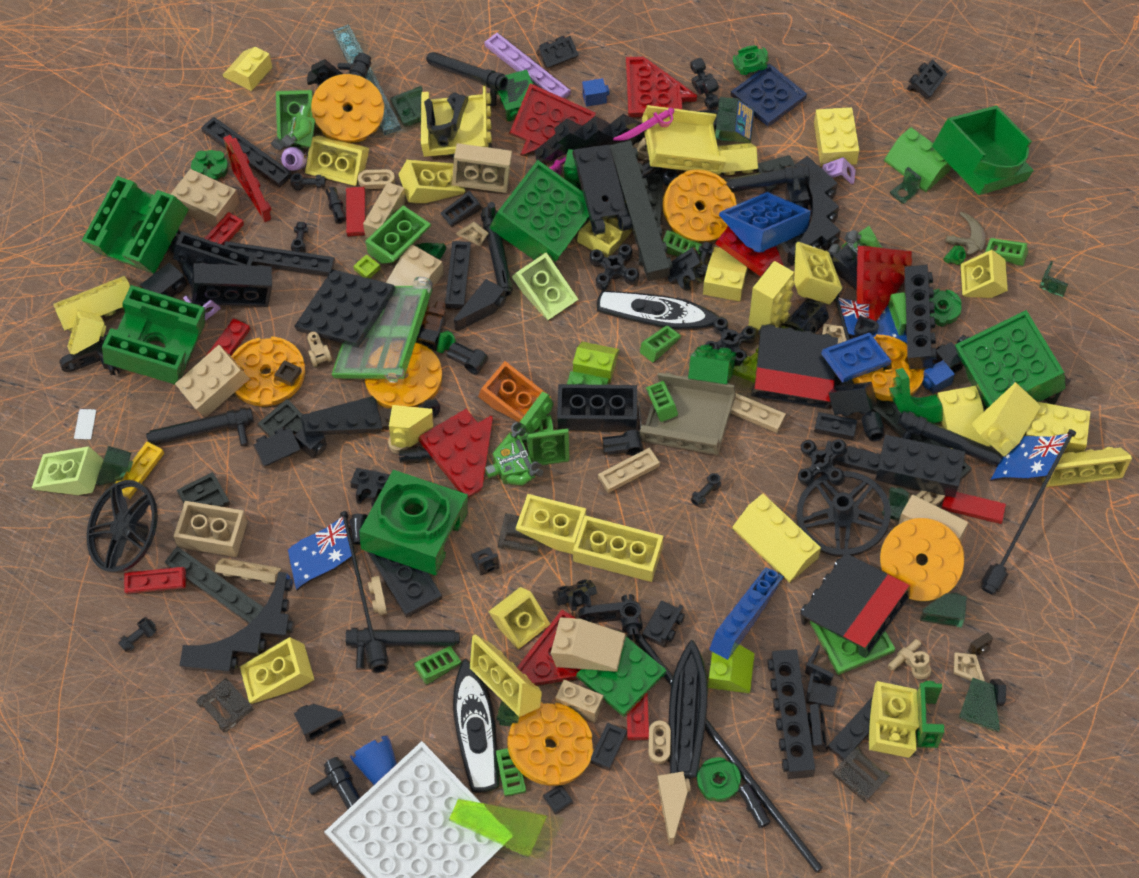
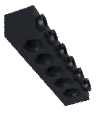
M928 264L905 267L907 357L910 370L933 368V360L937 359L936 348H932V344H936L935 332H932V329L935 328V318L931 317V313H935L934 302L930 301V298H934L933 287H930V283H933V273L929 272Z
M797 649L772 651L771 659L767 660L768 671L773 674V678L770 679L771 691H775L776 698H773L774 711H778L779 718H776L777 731H781L782 736L779 739L780 752L784 751L785 759H782L783 772H787L788 779L814 777L815 763ZM785 671L789 673V676L784 677L780 672ZM789 691L792 693V696H785L782 692ZM792 711L795 713V716H788L785 712ZM795 731L798 733V736H790L788 732ZM798 751L802 756L794 757L791 752Z

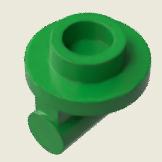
M955 245L943 260L946 263L953 262L959 265L966 257L965 249L962 246Z
M445 331L440 333L437 352L443 353L445 350H449L452 343L456 342L451 332Z

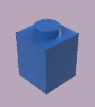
M603 78L582 82V94L586 107L607 103V96L610 93L609 87L605 85Z
M942 360L933 365V368L924 370L922 384L925 389L934 395L952 385L955 374Z

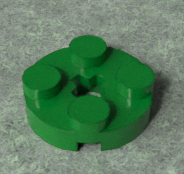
M755 45L744 47L738 51L736 57L735 54L733 56L734 68L741 75L765 70L769 61L767 50L764 47L758 49V46Z
M215 150L198 151L191 162L192 170L216 181H219L218 179L222 176L224 178L229 168L224 153ZM208 165H214V166H211L210 169H207V166H208Z
M933 290L934 298H930V301L934 302L935 313H931V317L935 318V323L940 327H944L955 322L959 318L962 309L960 297L951 290ZM939 304L941 306L946 305V308L940 309Z
M722 757L708 759L702 764L697 774V786L707 800L716 802L726 801L738 792L741 776L735 764H731ZM715 775L725 779L722 781V784H717L713 781Z

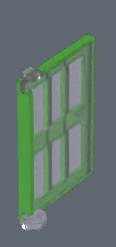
M419 276L414 279L413 286H395L396 291L359 348L342 343L332 376L334 378L387 379L392 383L398 382V379H404L432 292V281L426 277Z

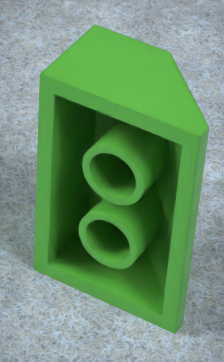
M912 127L897 139L884 159L887 164L925 192L949 173L951 168L932 147L933 143Z
M403 205L365 241L367 252L382 264L394 262L431 227V224Z

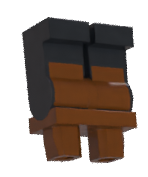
M419 298L416 303H412L404 327L411 326ZM428 301L415 343L422 344L432 351H437L440 333L443 332L444 324L447 320L445 302L437 301L434 307H430Z

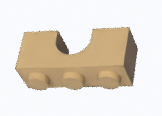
M387 182L363 223L365 237L369 238L393 213L405 204L404 187Z

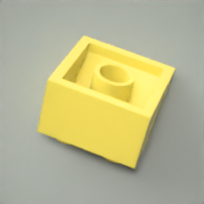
M257 47L245 50L224 72L223 77L252 91L272 69L270 54Z
M752 143L718 146L719 156H725L726 164L721 172L724 175H734L735 171L752 173L754 169H758L757 147Z
M990 250L961 264L962 295L964 297L993 298L1008 291L1006 261L995 251Z
M80 310L77 311L67 345L70 354L82 351L98 342L100 336H104L106 326L101 316Z
M392 405L389 422L391 445L399 448L412 447L419 442L418 438L420 435L434 428L432 409Z
M522 587L488 611L497 627L517 649H520L550 625L531 591Z

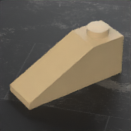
M684 772L659 775L657 777L669 845H674L686 804L687 793L691 791L689 779H685Z

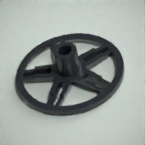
M843 471L845 477L863 481L849 494L845 492L838 493L827 482L829 479L828 475L825 474L809 484L799 498L797 505L798 527L821 547L820 551L825 554L842 557L845 553L851 556L862 554L875 547L888 530L891 510L885 492L875 481L856 472ZM822 483L824 487L828 490V492L834 497L833 501L830 500L828 495L825 493V491L821 488L819 484ZM868 484L869 487L867 488V490H866L865 492H863V494L859 497V499H858L856 502L853 501V499H854V498L866 487V485ZM817 487L828 503L829 508L803 517L804 503L811 491ZM872 488L878 493L883 502L884 520L875 517L874 514L858 509L859 504ZM828 516V519L815 521ZM861 517L863 519L880 524L882 526L874 525L870 522L859 520L858 518ZM815 521L814 523L804 524L807 522ZM835 523L836 548H831L818 542L808 532L807 528ZM851 523L879 530L867 543L848 549ZM840 528H846L844 549H840Z
M133 480L115 483L100 496L91 512L87 526V547L91 559L102 570L112 573L127 571L144 557L152 544L158 521L157 504L152 492L144 484ZM127 487L138 488L144 495L128 509L122 489ZM111 497L114 521L96 525L104 504ZM149 505L152 512L150 531L145 522L139 521L147 512L146 509ZM110 527V531L95 532V530ZM112 537L105 562L98 555L95 538ZM127 540L141 549L139 554L130 562L116 566L118 558L122 556Z

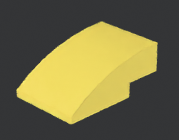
M617 217L603 219L605 234L600 235L593 234L591 222L589 221L579 230L577 242L591 250H601L604 256L608 258L632 232V229L620 231Z
M877 681L873 692L870 713L869 750L909 758L916 751L915 731L919 728L917 689Z

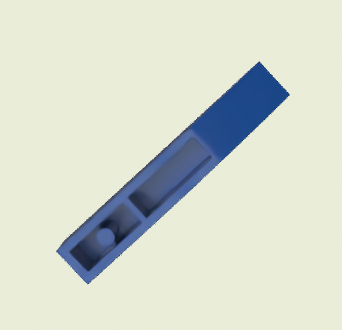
M765 567L716 630L709 650L728 660L750 631L784 576Z

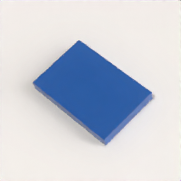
M871 333L825 348L821 352L842 383L889 366L891 363L890 358Z

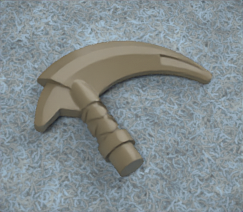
M960 212V215L970 226L971 237L966 239L956 237L955 235H946L945 243L966 246L968 248L966 255L969 256L983 249L985 232L975 218Z

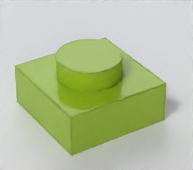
M367 254L353 266L354 271L362 277L369 279L381 269L380 264Z

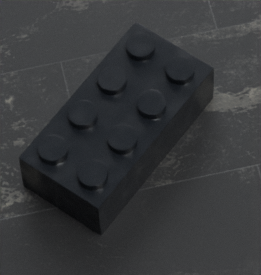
M194 263L191 284L192 304L204 305L212 300L217 305L269 307L272 290L271 267L263 265Z
M558 384V430H637V385Z
M885 435L875 480L955 498L960 483L965 452Z

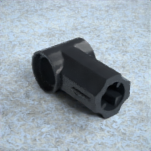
M457 342L452 343L447 353L448 358L464 365L466 370L474 375L479 374L489 359L482 350L474 349L473 351Z
M628 430L623 435L602 437L604 455L626 453L627 455L634 456L643 451L641 435L638 430Z

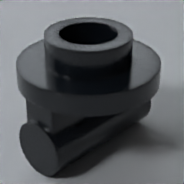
M436 398L427 399L418 406V408L432 409L433 417H436L440 412V404Z

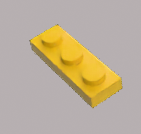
M146 442L115 483L124 480L143 483L164 455L163 449ZM127 487L122 489L123 496L131 499L138 488Z

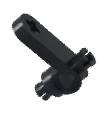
M107 335L103 336L104 340L100 337L97 344L89 346L76 354L65 355L59 361L60 367L64 372H72L98 361H101L104 369L109 370L110 375H116L115 370L119 374L122 369L104 363L102 346Z
M626 594L621 597L622 602L585 606L578 610L579 619L591 623L620 620L622 630L627 633V638L633 640L632 635H634L635 640L641 637L639 632L643 628L641 607L638 602H635V597L632 594H629V600Z

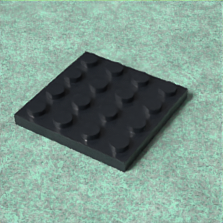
M332 269L294 327L299 332L307 334L316 332L321 338L359 348L396 291V288L393 284Z

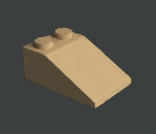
M411 245L400 257L386 283L393 284L394 286H413L416 290H431L444 275L442 261ZM407 297L403 310L409 313L412 303H416L419 297ZM390 298L389 302L398 306L400 298Z
M560 618L551 655L556 667L617 672L626 635L625 633L582 619Z

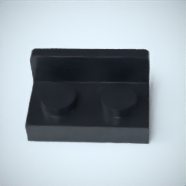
M565 36L555 39V42L550 44L545 42L539 45L536 52L537 56L540 55L546 69L579 56L571 36L566 38Z
M933 59L927 64L924 62L917 69L919 71L918 74H914L908 82L910 84L906 88L908 91L915 88L926 100L931 97L948 74Z
M807 298L784 324L786 328H792L795 331H811L815 334L829 319V314L825 303Z
M661 600L642 636L665 648L667 642L671 643L676 634L674 630L677 624L681 625L685 618L683 613L684 606L680 604L677 608Z

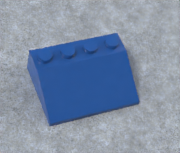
M766 192L719 212V216L747 247L752 248L755 252H764L771 247H775L780 243L805 233L809 227L811 211Z

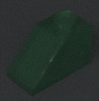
M108 446L96 485L100 486L123 480L125 473H130L133 461H130L132 452Z
M945 593L923 609L920 621L962 628L965 620L967 596H961L959 593Z

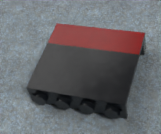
M771 324L761 325L758 331L760 339L755 384L752 387L751 396L828 409L831 405L829 392L834 387L835 372L821 352L825 348L838 344V338L832 337L829 334L818 335L813 334L811 331L801 332L795 331L792 328H778Z
M845 553L841 559L838 558L831 573L825 575L820 588L814 590L809 603L804 604L801 608V622L805 626L808 620L857 645L859 655L867 658L909 599L910 585Z

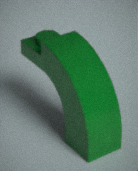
M903 368L895 369L894 387L889 388V393L901 413L903 410L914 412L916 416L919 417L921 415L932 423L943 421L942 403L936 394L920 398L911 396L909 376Z

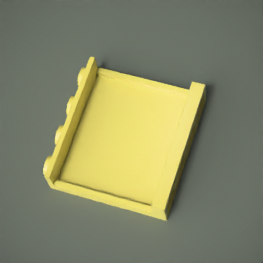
M483 86V94L468 96V103L463 113L460 128L455 138L449 142L447 147L439 146L438 140L433 134H430L427 128L424 101L430 99L429 92H422L421 147L424 157L455 154L457 143L489 148V143H492L491 132L488 131L492 129L491 119H488V117H491V107L488 106V104H491V95L487 93L486 86ZM448 98L431 99L434 109L435 126L447 124L453 119L454 111L447 101Z
M647 105L642 122L644 123L654 117V112L660 114L669 108ZM674 109L673 120L669 127L664 128L657 123L645 130L650 166L687 171L706 170L715 174H721L726 164L725 156H719L713 127L716 114ZM668 117V118L664 119L663 121H664V122H668V121H670V118Z

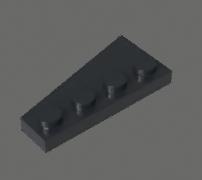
M373 396L303 414L301 417L304 436L381 433L382 430L376 399Z

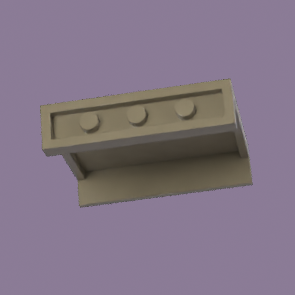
M658 372L659 382H665L676 405L678 416L660 422L652 404L646 424L642 425L640 429L642 442L719 455L736 396L734 385L688 379V376L683 377L671 373Z

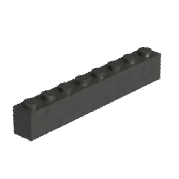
M631 140L609 145L627 213L631 217L632 231L647 281L670 276L672 262L670 257H666L667 246L660 237L662 236L661 226L656 224V220H658L656 210L651 208L653 201L651 194H647L646 191L648 189L647 180L642 178L641 175L643 173L641 162L638 163L636 159L638 158L637 148L632 146Z

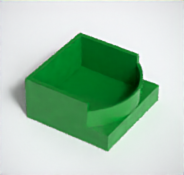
M997 105L947 118L932 144V147L978 195L1025 182L1034 171L1026 162L1029 146L1032 141Z
M537 160L499 209L489 228L533 260L547 253L551 260L556 263L587 221L589 214L583 192Z
M1027 310L955 344L956 352L965 366L967 378L972 386L977 387L985 409H988L1015 382L1037 402L1066 389L1065 373Z

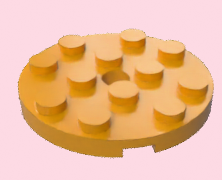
M352 74L337 75L324 81L315 91L311 104L312 117L315 119V125L318 126L326 137L342 142L356 143L365 140L366 137L378 130L384 116V102L377 87L369 80ZM349 104L353 110L346 112L343 110V107Z
M689 170L676 177L669 184L663 197V212L671 229L683 238L697 243L712 242L719 239L728 226L719 216V212L737 205L735 195L726 185L727 182L717 174L706 170ZM695 203H702L704 205V210L699 211L696 208Z
M876 334L874 339L891 360L890 365L887 366L889 370L883 371V368L856 377L852 379L853 382L863 383L872 381L877 399L893 401L889 388L894 387L895 369L903 368L909 376L910 395H914L924 379V368L909 369L907 344L891 336Z
M272 336L269 339L255 338L241 345L231 356L250 378L234 394L240 400L250 405L264 407L280 404L286 399L291 398L300 389L304 381L305 364L303 357L297 347L285 339ZM284 360L300 367L302 370L293 386L280 382L274 377V374ZM263 369H271L270 374H261Z
M405 341L393 342L391 344L384 369H397ZM415 343L406 371L408 377L405 379H365L369 395L373 396L380 406L387 409L392 408V405L418 407L425 400L433 399L442 384V368L438 357L428 347ZM385 346L371 356L366 369L378 368Z
M914 518L899 524L887 535L882 545L880 563L883 572L910 585L909 599L929 601L944 596L955 587L963 573L965 555L961 541L947 525L935 519ZM923 553L928 557L927 564L921 565L917 563L918 554Z
M540 702V708L520 717L517 715L508 733L507 745L512 762L525 777L542 785H564L577 779L587 768L593 754L592 733L586 721L572 708L556 702L555 704H543V702ZM552 739L556 743V747H546L545 740Z

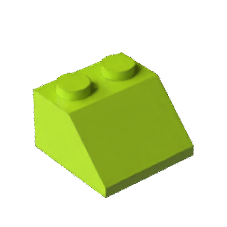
M581 342L577 347L573 360V372L608 378V383H611L619 349Z
M741 645L736 648L728 660L712 652L708 688L750 694L755 653Z

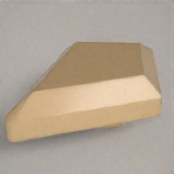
M475 222L456 233L457 236L478 246H481L489 234Z
M824 324L822 335L829 334L832 337L838 338V344L846 341L843 326Z
M954 653V674L984 686L985 680L977 656L975 654Z

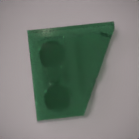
M422 86L390 98V102L404 127L421 122Z
M973 677L959 719L998 733L1000 725L994 685Z

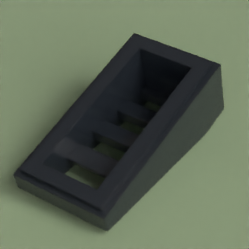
M468 191L440 212V214L452 227L483 208L473 194ZM458 209L459 212H460V214L457 215V213L455 212V210ZM452 213L455 218L451 219L448 214Z

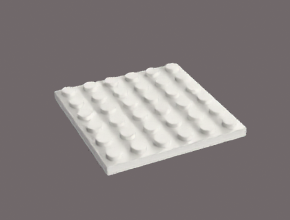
M422 741L324 831L327 837L366 878H471L513 837Z

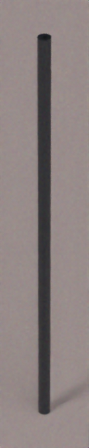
M641 635L635 641L645 653L666 669V674L663 677L671 686L673 674ZM706 718L705 731L729 762L737 766L740 776L746 784L749 783L757 798L762 801L764 807L816 873L821 871L823 867Z

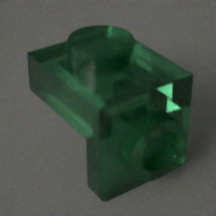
M891 487L888 498L891 519L899 522L901 513L910 499V493L903 488Z

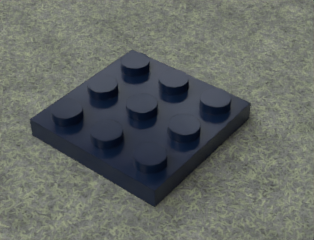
M769 63L765 70H759L733 89L731 97L737 102L741 101L754 110L753 115L769 127L807 98V93Z

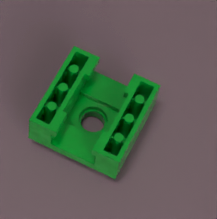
M116 176L82 241L100 255L155 274L189 209L174 195L159 190L153 195L142 191L134 181Z
M131 285L122 303L123 308H125V314L117 330L110 328L103 343L104 363L175 385L182 378L205 326V307ZM160 341L165 345V347L163 348L157 345L150 344V342Z
M393 470L359 531L361 550L437 575L446 557L444 545L451 531L459 532L468 514V494ZM405 510L410 511V512H413V513H416V514H415V515L408 514Z

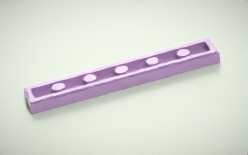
M496 33L484 42L486 48L515 71L519 72L527 69L533 85L564 99L571 94L570 89L500 34Z

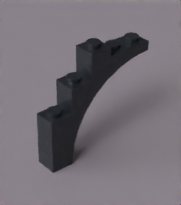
M625 114L619 116L612 123L594 116L583 126L566 118L554 128L555 135L535 150L536 160L547 165L551 161L567 154L568 149L575 150L614 145L630 140L633 146L645 138V133L643 131L627 140H613L614 137L622 135L642 124Z
M806 156L794 165V167H797L799 164H803V166L808 165L810 180H806L805 184L809 196L812 219L806 233L799 242L818 249L821 247L826 251L833 244H838L840 241L841 230L833 224L838 218L839 206L832 200L837 193L838 183L809 156ZM796 245L788 252L787 262L792 266L795 264Z
M278 572L275 588L267 604L245 628L228 638L214 643L183 645L179 666L184 670L233 675L234 669L238 668L239 658L236 657L237 654L259 656L262 654V651L266 650L267 640L264 639L265 636L288 639L290 633H293L295 625L291 616L285 614V612H288L290 604L287 599L288 591L291 592L293 580L290 579L291 577L288 573Z

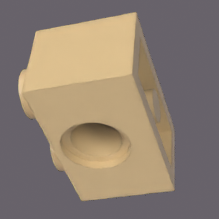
M566 680L563 681L555 698L556 703L572 708L583 719L593 723L596 722L603 706V695Z

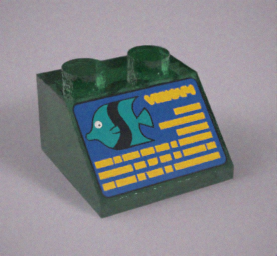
M719 97L715 131L716 139L751 143L754 108L737 98Z

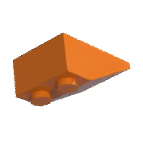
M504 361L481 388L478 397L493 409L520 422L543 390Z

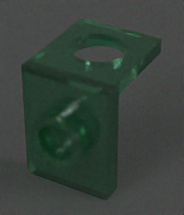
M907 167L903 182L891 190L890 194L901 204H904L918 193L921 177L911 168ZM899 190H906L908 195L901 197L897 192Z
M1050 261L1039 288L1064 297L1068 283L1048 276L1054 262Z
M501 701L497 721H499V725L511 727L512 723H518L519 716Z

